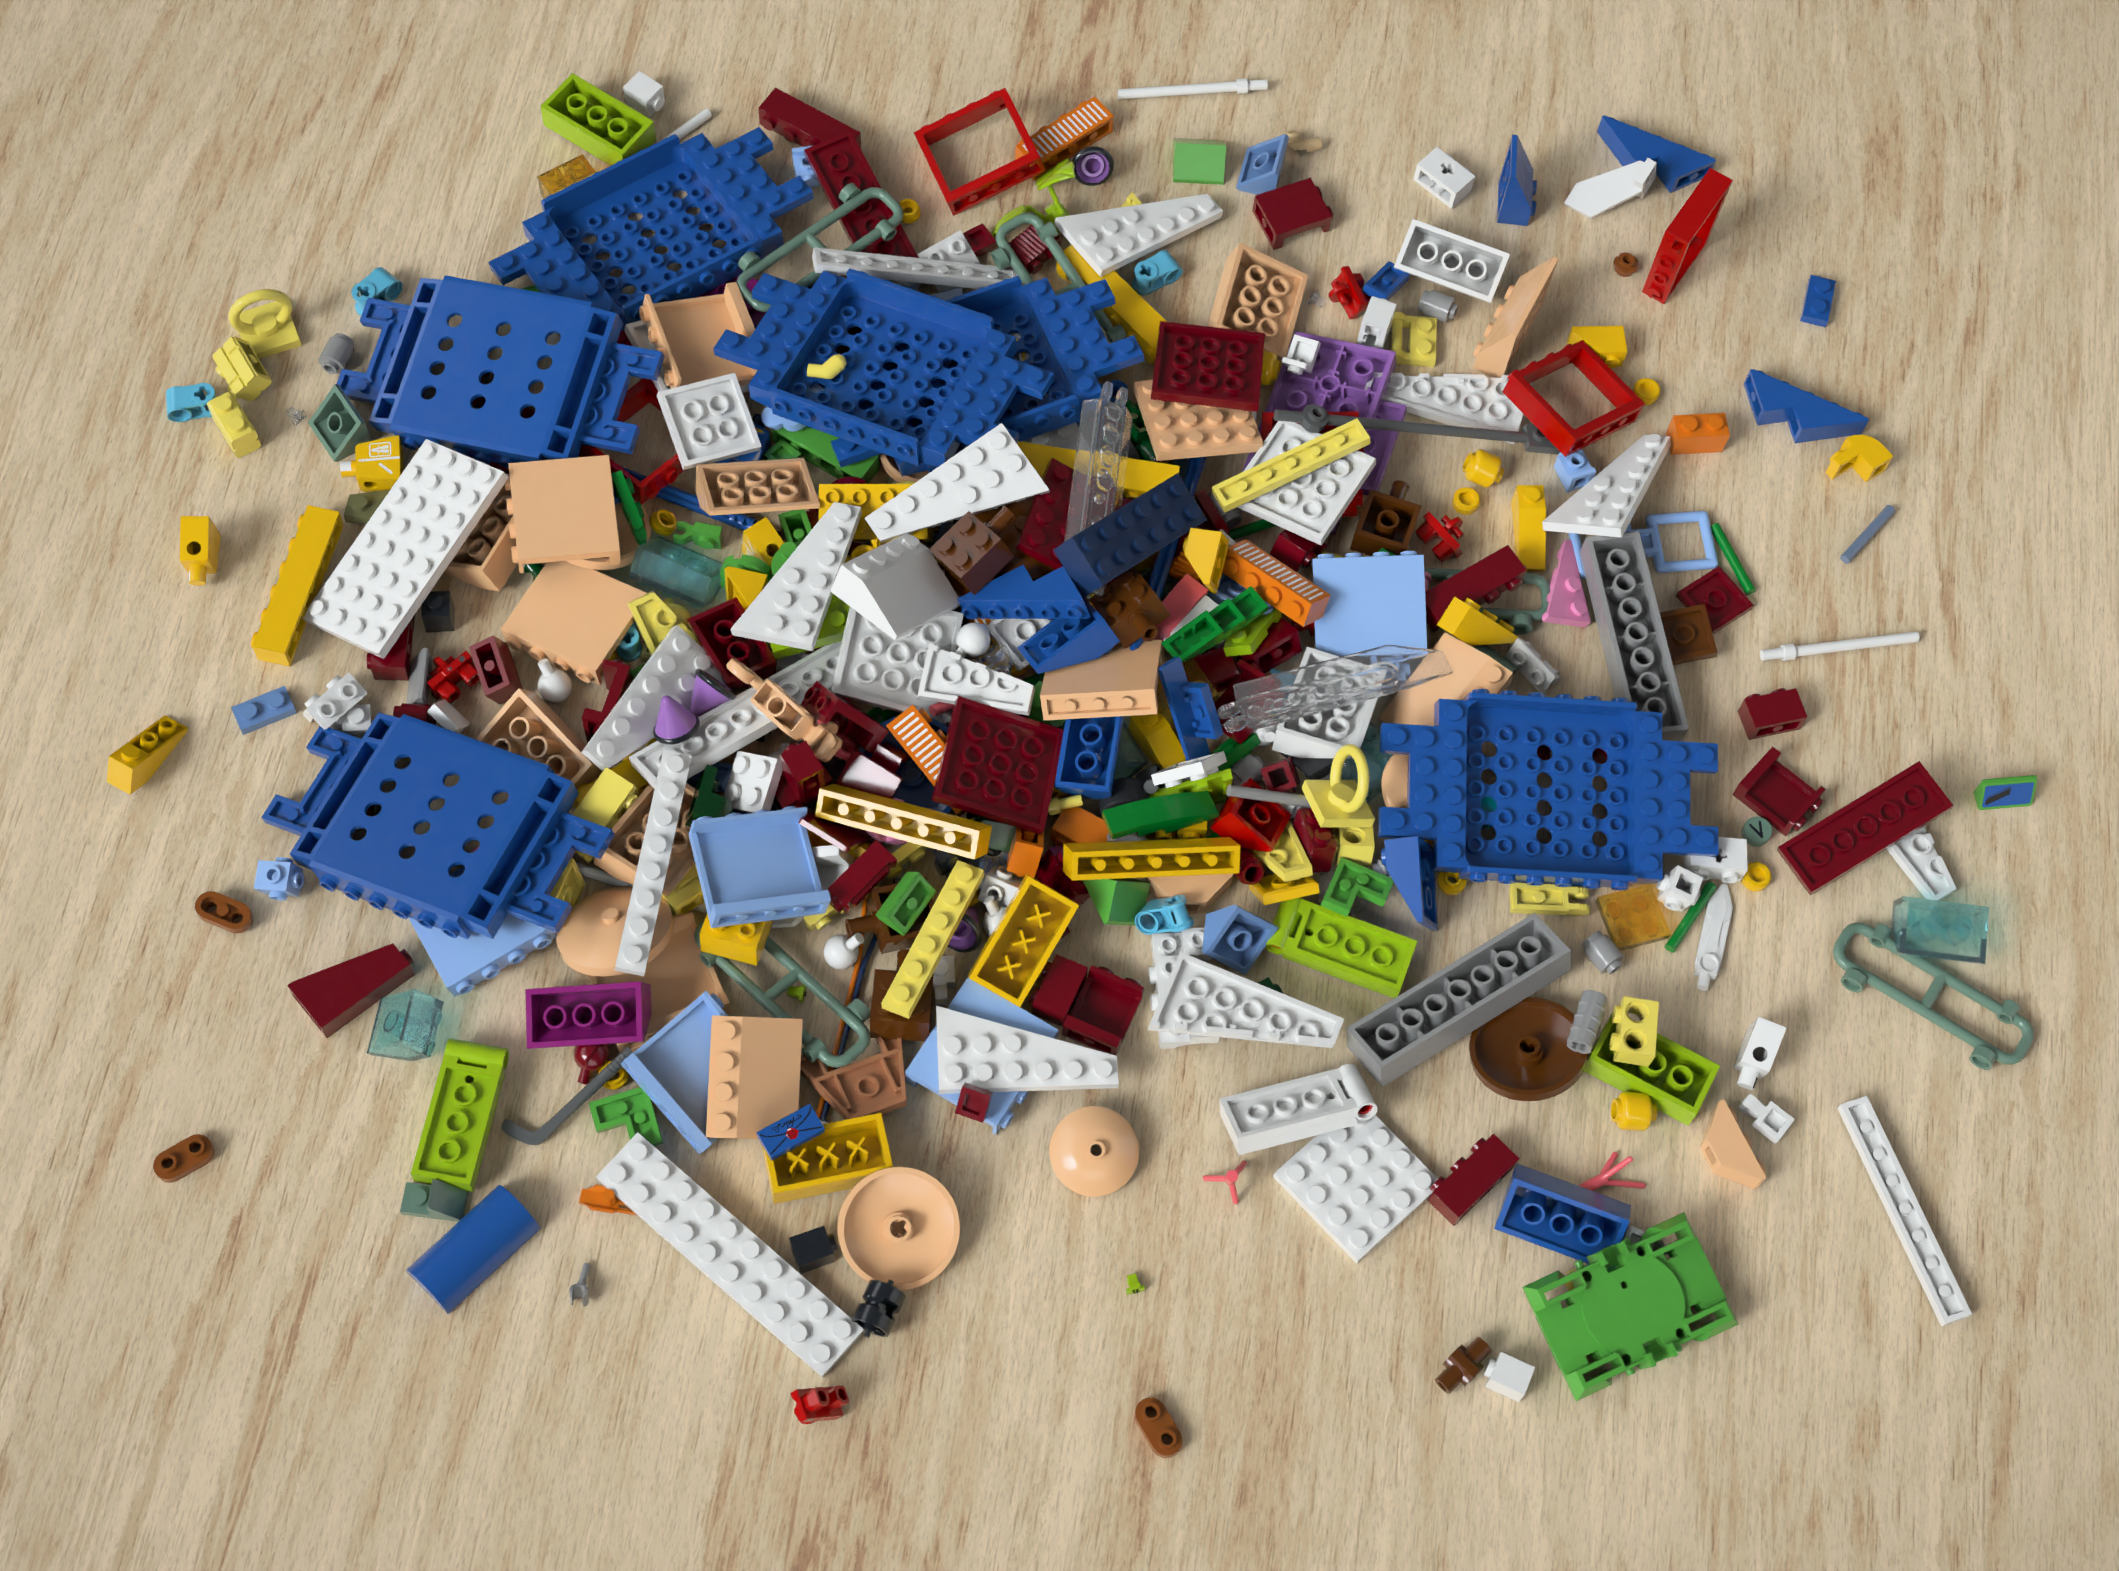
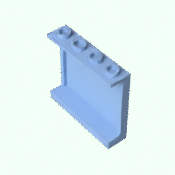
M1417 551L1400 552L1401 556H1389V552H1375L1373 557H1362L1361 553H1347L1344 558H1334V554H1320L1318 558L1312 559L1313 583L1331 595L1323 618L1314 621L1315 649L1349 660L1369 659L1370 656H1376V658L1394 656L1425 658L1427 656L1424 555H1417Z
M789 806L777 811L763 809L751 814L731 813L725 817L712 818L704 816L693 820L688 835L711 928L817 915L826 912L831 901L829 891L822 890L807 829L798 823L800 818L806 815L807 807L797 808Z
M465 866L450 873V876H461L465 871ZM509 914L494 939L469 930L471 935L468 939L460 936L452 938L443 933L439 928L434 926L432 929L426 928L415 919L408 917L446 988L454 996L470 992L477 983L484 979L494 978L500 973L501 969L510 964L521 962L528 953L535 949L547 947L552 942V939L556 938L554 931Z
M969 978L966 979L947 1008L1054 1039L1058 1038L1057 1028ZM936 1024L905 1071V1082L913 1087H916L919 1083L957 1106L960 1093L939 1094ZM1029 1091L993 1092L984 1121L993 1127V1134L997 1135L1001 1127L1004 1129L1008 1127L1014 1116V1113L1011 1111L1016 1103L1021 1105L1024 1102Z
M707 991L703 992L695 1001L621 1063L624 1069L698 1154L704 1152L718 1139L706 1137L712 1015L728 1016L722 1009L724 1007L722 1001L714 993L710 995Z

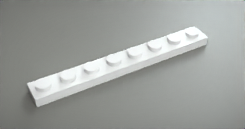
M815 247L812 253L815 273H822L824 270L835 275L847 276L846 272L851 268L880 279L974 289L1018 276L1014 269L1010 267L1000 271L997 266Z
M663 749L615 971L639 976L645 975L692 755Z
M1864 1096L1840 1104L1837 1109L1941 1327L1968 1318L1972 1315L1969 1306L1868 1097Z

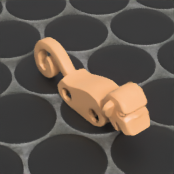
M731 658L726 664L727 669L746 684L752 685L757 690L750 699L751 702L788 736L797 741L802 739L807 741L818 760L823 762L830 761L841 748L842 739L836 734L838 731L836 723L828 722V724L820 723L817 725V718L769 678L764 681L754 671L735 658Z

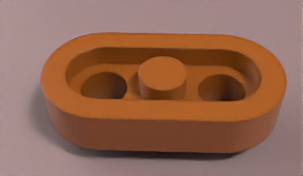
M209 891L201 894L195 902V910L201 920L226 931L242 933L252 925L253 915L249 907L230 897ZM210 907H217L214 912H208ZM237 917H243L241 922L234 923Z
M201 1134L192 1135L161 1152L154 1160V1172L164 1182H176L208 1164L214 1156V1146L206 1136ZM195 1145H201V1149L198 1152H192V1148ZM167 1161H173V1165L170 1168H164V1164Z
M1156 1398L1141 1400L1135 1409L1134 1417L1151 1449L1161 1458L1175 1456L1181 1448L1182 1435L1165 1406ZM1148 1408L1154 1409L1156 1416L1153 1418L1148 1417L1145 1414V1410ZM1168 1435L1172 1438L1173 1442L1166 1445L1161 1441V1437Z

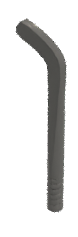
M627 1046L622 1053L612 1060L607 1067L596 1075L537 1131L524 1129L508 1119L502 1122L501 1129L509 1136L525 1144H542L623 1067L621 1063L634 1052Z

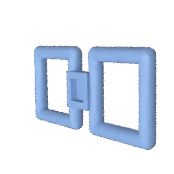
M1706 511L1650 514L1645 519L1646 529H1632L1631 523H1629L1624 532L1639 531L1645 557H1653L1655 570L1658 573L1707 570L1718 567L1709 516ZM1699 522L1706 559L1665 562L1658 525ZM1568 533L1569 540H1572L1580 578L1584 579L1586 577L1579 553L1582 547L1580 534Z

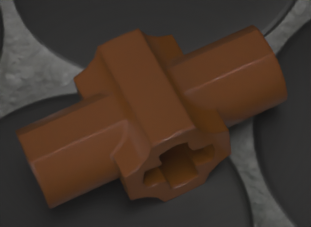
M1477 1337L1467 1348L1460 1345L1443 1363L1446 1369L1435 1379L1437 1385L1447 1394H1450L1460 1383L1466 1386L1484 1368L1481 1362L1492 1352L1490 1346L1480 1337Z

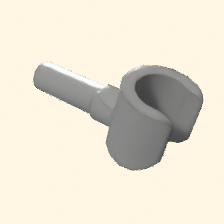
M589 1263L583 1264L578 1283L573 1284L569 1288L571 1305L574 1304L576 1298H582L583 1307L589 1303L587 1278L591 1267Z

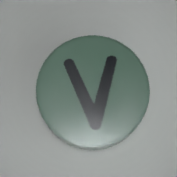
M1761 817L1748 819L1742 828L1743 838L1747 839V843L1752 846L1766 844L1772 835L1770 823Z

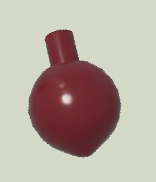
M608 1044L575 1046L574 1060L577 1066L581 1067L578 1083L587 1085L590 1082L592 1072L599 1071L609 1061L610 1049Z

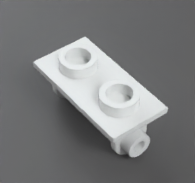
M1517 638L1505 655L1509 661L1519 667L1518 670L1540 693H1545L1551 684L1555 685L1561 679L1558 675L1559 671L1555 670L1546 660L1542 661L1540 659L1541 655L1531 646L1529 641L1525 642L1523 639Z

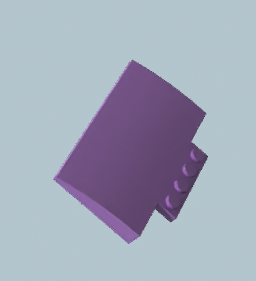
M1297 331L1294 332L1295 335L1321 343L1312 373L1303 371L1302 375H1297L1287 371L1288 367L1282 364L1265 412H1275V410L1302 412L1307 405L1316 404L1324 408L1326 412L1359 411V417L1404 421L1407 405L1383 401V396L1388 389V382L1390 383L1391 374L1396 366V352ZM1374 372H1383L1382 376L1374 378L1371 387L1365 390L1366 383L1373 379ZM1261 420L1260 425H1259V428H1258L1260 435H1261V423H1262V420ZM1365 429L1370 437L1371 444L1364 447V453L1376 458V465L1360 488L1363 489L1364 495L1368 496L1370 489L1379 492L1399 435L1397 431ZM1256 452L1248 454L1242 472L1250 463ZM1342 516L1330 532V535H1336Z

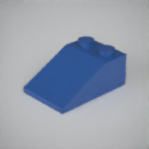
M1512 134L1498 181L1497 223L1527 226L1530 216H1535L1536 201H1532V196L1536 194L1537 180H1533V168L1518 135Z
M1083 598L1091 616L1090 618L1053 619L1017 647L1038 674L1098 659L1103 654L1109 653L1120 642L1103 617L1086 598Z
M1418 836L1384 840L1385 848L1381 850L1382 863L1386 866L1388 873L1413 916L1421 925L1432 931H1438L1435 871H1432V845Z

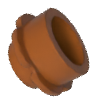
M1620 253L1619 256L1614 258V270L1622 277H1629L1637 271L1639 261L1630 253Z

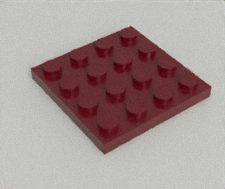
M1160 321L1151 399L1258 412L1265 333Z
M1052 458L1048 462L1042 477L1050 492L1035 495L1015 548L1056 570L1063 565L1053 551L1055 548L1131 501ZM1116 577V578L1113 579L1112 581L1108 582V583L1105 584L1104 586L1100 587V588L1097 589L1095 592H1097V591H1099V590L1105 588V587L1108 586L1110 583H1112L1114 580H1116L1118 577Z
M958 696L955 700L932 801L1041 835L1045 828L1064 730Z

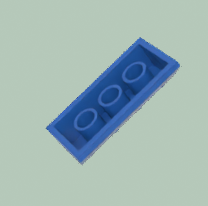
M1517 1163L1506 1189L1494 1229L1589 1264L1587 1256L1622 1241L1630 1221L1631 1205Z

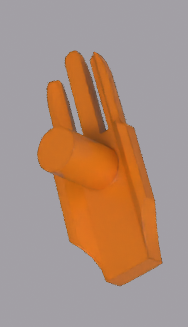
M595 1185L581 1191L579 1204L588 1207L590 1210L611 1214L618 1212L636 1215L631 1209L619 1208V1206H627L615 1196L613 1190L607 1189L605 1186Z

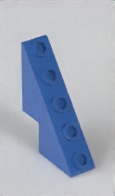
M1605 115L1602 116L1597 133L1622 166L1640 160L1645 162L1647 158L1657 162L1656 175L1670 193L1702 180L1710 168L1713 169L1716 162L1713 157L1707 154H1702L1684 145H1679L1661 136L1651 134Z
M1750 369L1744 382L1757 426L1788 422L1794 443L1860 435L1869 421L1867 417L1860 413L1853 412L1839 406L1835 402L1815 396L1811 392L1801 390L1790 385L1788 382L1766 375L1762 371Z
M1021 565L988 582L976 595L969 592L957 598L962 608L961 613L967 619H1088L1091 617L1082 596L1064 566L1033 581L1025 566Z

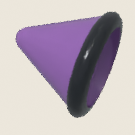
M1091 146L1084 148L1072 160L1075 165V179L1087 186H1096L1104 183L1110 178L1114 170V160L1111 154L1101 147Z
M696 669L690 712L695 713L699 717L719 705L736 698L735 693L719 680L702 669Z
M668 695L663 696L657 721L653 729L655 739L667 745L678 744L690 739L700 726L699 717Z
M973 906L967 908L947 946L957 952H972L981 944L982 933L979 926L978 910Z

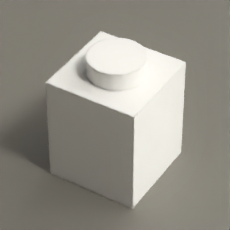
M640 71L623 86L625 103L648 118L654 112L659 111L665 103L663 86Z
M1500 1352L1495 1360L1490 1358L1483 1374L1488 1377L1485 1387L1520 1402L1526 1393L1535 1367Z

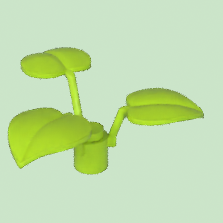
M1067 158L1045 171L1035 182L1038 191L1047 187L1054 202L1045 208L1046 215H1043L1030 205L1025 206L1023 204L1009 211L996 223L992 236L996 237V233L1003 223L1022 213L1032 212L1042 219L1043 222H1052L1053 225L1055 218L1069 216L1068 211L1060 203L1052 184L1065 179L1075 178L1074 163L1070 162V159Z

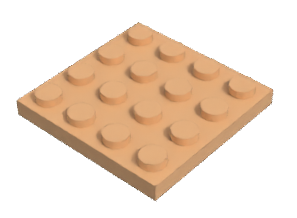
M1153 380L1134 381L1133 390L1157 461L1257 452L1260 447H1263V441L1252 411L1152 400Z

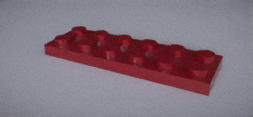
M851 130L804 149V155L833 210L844 204L839 199V194L850 183H854L861 192L870 187L881 188ZM871 198L839 219L851 244L874 230L880 221L890 219L893 216V212L881 199ZM901 224L895 227L897 233L890 241L886 242L881 237L860 251L864 253L919 258Z
M1918 761L1780 845L1777 851L1811 896L1950 811L1954 805L1922 763Z

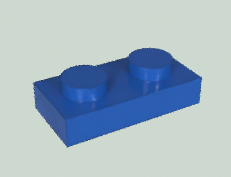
M1388 261L1365 283L1362 293L1370 297L1374 296L1389 300L1408 282L1410 274L1395 269V264Z
M1810 275L1800 318L1801 322L1826 327L1834 294L1835 280Z

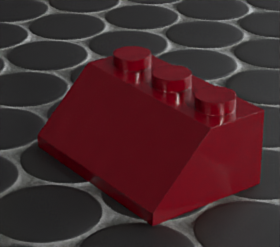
M737 597L688 618L687 623L727 687L745 689L753 687L740 680L727 669L726 664L731 658L742 662L763 680L776 674L777 661L764 641L732 635L731 628L745 612Z

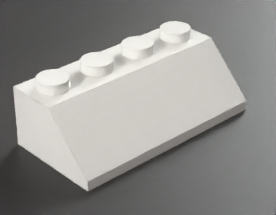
M1413 219L1394 268L1492 303L1510 261V254Z

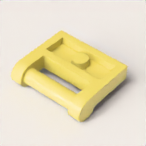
M1395 312L1391 325L1392 350L1390 351L1396 352V364L1435 367L1437 318L1408 316L1402 312ZM1402 328H1409V353L1402 350Z

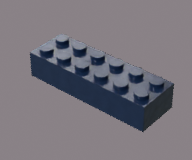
M1177 473L1076 534L1053 551L1083 598L1185 535L1190 531V528L1199 526L1207 518Z

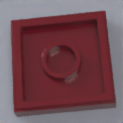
M1720 566L1681 589L1676 595L1685 607L1705 604L1713 634L1752 610L1754 606Z

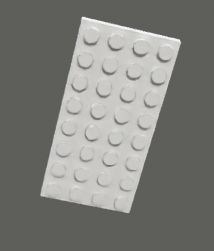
M426 439L314 598L303 619L319 629L384 659L509 477L499 469Z

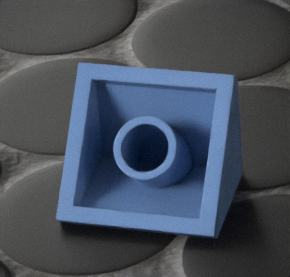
M1287 134L1247 148L1236 186L1239 191L1258 195L1277 188L1289 139Z
M1234 904L1206 914L1202 952L1246 975L1278 927Z

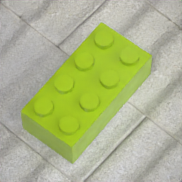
M573 73L540 106L545 127L610 166L652 146L656 142L654 121Z
M1611 1014L1588 1057L1584 1072L1622 1092L1648 1094L1652 1103L1656 1104L1657 1110L1689 1126L1697 1115L1720 1065L1658 1033L1655 1058L1649 1067L1613 1061L1614 1051L1610 1050V1039L1612 1033L1616 1032V1023H1612ZM1626 1041L1629 1047L1638 1049L1635 1042Z

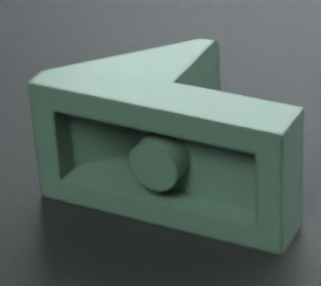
M435 1179L432 1180V1185L406 1182L400 1212L402 1215L459 1222L464 1216L468 1191Z

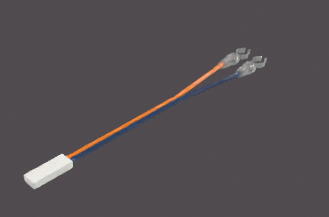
M911 861L901 867L903 870L893 878V884L900 882L909 870ZM867 897L863 899L861 917L867 916ZM876 934L871 939L862 964L863 943L858 946L859 955L855 962L845 1007L859 997L865 970L877 942ZM842 1019L840 1020L832 1054L835 1056L844 1054L851 1028ZM828 1066L827 1071L830 1072L838 1068ZM820 1096L816 1115L819 1120L821 1118L822 1124L829 1123L827 1122L830 1104Z

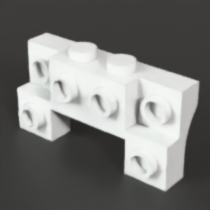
M1205 927L1188 928L1181 931V933L1152 934L1153 967L1148 968L1149 984H1154L1155 994H1151L1150 997L1151 1011H1155L1180 952L1202 961H1212L1211 957L1202 952ZM1158 1031L1159 1049L1176 1048L1191 1044L1219 1043L1220 1037Z

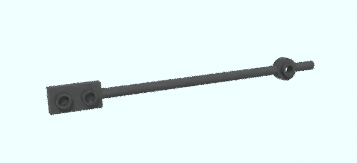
M1316 404L1307 405L1302 412L1275 410L1274 412L1275 421L1297 422L1305 430L1312 433L1321 432L1326 425L1342 426L1357 418L1364 429L1524 443L1525 452L1556 455L1560 453L1534 424H1525L1521 429L1522 432L1395 421L1330 415L1324 408Z

